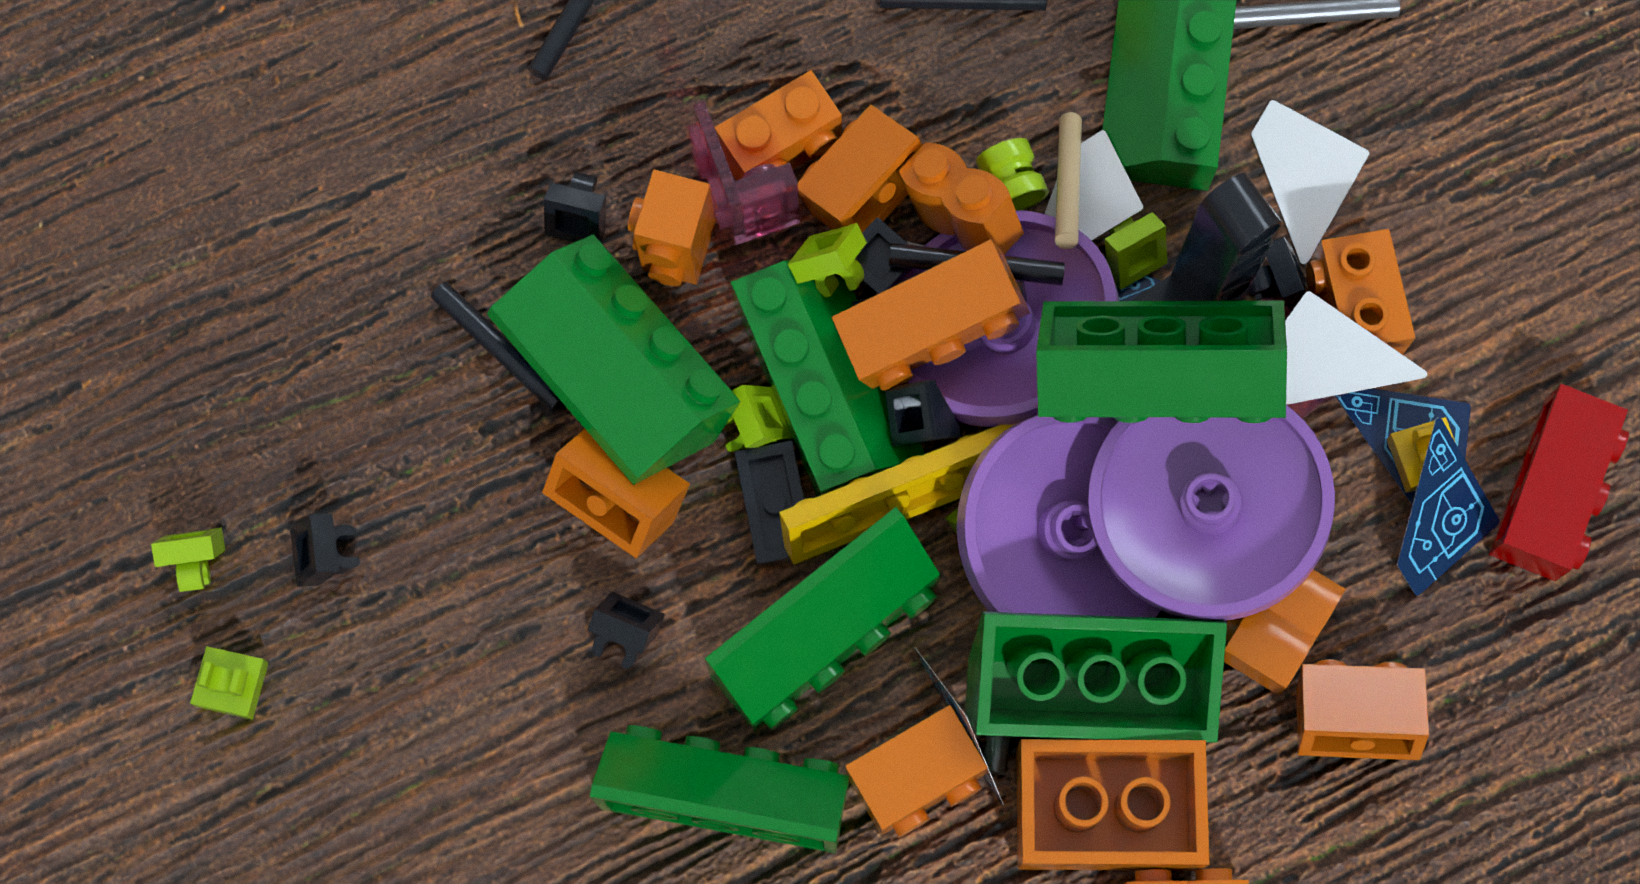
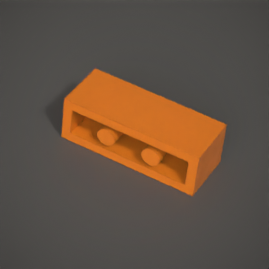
M990 239L832 316V319L859 381L872 389L879 386L884 391L909 381L913 377L911 370L930 361L934 365H941L960 357L966 352L964 345L984 335H986L988 340H992L1014 331L1020 325L1018 319L1030 314V311L1002 250Z

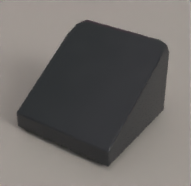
M935 380L899 385L885 390L892 446L921 444L962 437L960 426Z

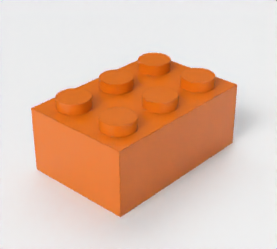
M1021 739L1016 748L1018 870L1168 869L1171 871H1195L1210 865L1206 740Z

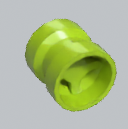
M1015 138L998 143L983 151L976 159L978 169L991 173L1004 183L1010 193L1016 211H1023L1034 206L1047 197L1049 193L1042 174L1035 172L1032 162L1035 156L1028 140L1025 138Z

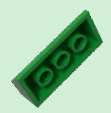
M1118 0L1102 130L1107 133L1130 181L1203 191L1209 190L1218 168L1237 0Z
M594 234L551 252L495 302L487 313L488 317L633 485L713 444L741 402Z
M785 260L732 281L731 288L736 310L769 387H771L816 497L844 487L857 478L869 477L897 466L910 457L925 455L921 444L892 446L885 390L882 391L879 386L872 389L859 381L836 329L832 316L851 308L852 301L857 300L853 290H849L843 277L834 274L839 282V286L831 296L824 297L818 291L815 279L797 284L788 266L790 260Z
M1284 300L1043 301L1036 349L1038 417H1053L1055 420L1065 423L1083 421L1087 417H1114L1116 420L1125 423L1141 422L1148 417H1175L1177 420L1185 423H1199L1209 418H1237L1246 423H1262L1271 418H1286L1287 340Z
M895 507L705 658L711 679L754 732L765 724L770 730H774L783 724L799 709L794 702L811 687L817 693L825 690L845 672V669L841 666L843 661L858 649L864 656L871 653L891 635L887 628L888 625L903 613H906L910 619L914 618L937 598L933 589L938 586L940 573L898 508Z
M983 611L968 658L965 715L976 735L1115 740H1206V742L1217 743L1227 622L1224 620Z
M627 725L625 734L610 731L590 792V798L601 810L836 854L849 786V775L838 774L839 764L815 758H804L802 767L779 763L780 753L756 747H745L743 756L720 752L721 742L696 736H686L684 745L661 741V731L637 725Z

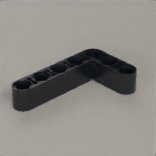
M1245 172L1229 178L1202 200L1171 275L1131 301H1243L1283 225L1281 219Z

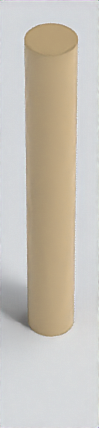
M1073 112L1065 113L1059 119L1055 244L1062 249L1074 248L1078 244L1082 119Z

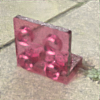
M705 101L693 104L696 123L687 126L693 146L690 149L700 179L706 178L707 183L710 184L714 215L719 230L729 227L734 242L737 245L799 224L798 183L791 164L787 163L778 167L774 164L759 165L747 171L743 175V179L734 181Z

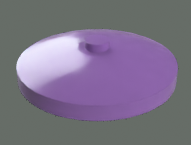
M1016 211L1024 234L1004 256L1065 262L1062 286L1024 281L1027 294L1026 304L1030 314L1018 319L1020 325L1017 329L996 339L988 340L986 335L971 341L964 345L966 352L950 362L934 365L930 361L911 370L913 377L906 383L935 380L958 422L981 427H995L998 425L1017 424L1038 415L1036 349L1043 301H1119L1118 291L1110 267L1098 247L1080 230L1078 244L1074 248L1062 249L1055 244L1056 218L1038 212ZM942 233L924 246L966 251L957 240L956 235ZM912 269L898 284L927 270Z
M1286 405V418H1271L1262 423H1246L1237 418H1209L1199 423H1185L1177 420L1175 417H1148L1146 420L1137 423L1118 421L1105 438L1096 456L1091 471L1088 504L1091 525L1100 553L1117 579L1129 591L1154 608L1185 619L1225 621L1247 617L1264 611L1286 598L1304 582L1315 568L1328 542L1335 508V490L1329 461L1322 445L1307 423L1293 409Z
M1038 415L1013 425L996 437L972 466L960 496L957 514V541L960 558L969 583L989 612L1155 618L1161 610L1139 599L1117 579L1100 553L1091 525L1088 504L1091 471L1102 443L1118 422L1114 417H1087L1083 421L1074 423L1060 422L1053 417H1038Z

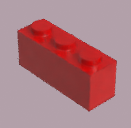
M1560 384L1545 398L1490 549V556L1553 581L1560 579L1570 572L1572 568L1580 569L1587 557L1592 541L1591 537L1584 535L1591 515L1597 517L1600 514L1610 492V484L1603 482L1610 462L1614 464L1618 462L1628 441L1629 431L1622 429L1628 409L1564 384Z

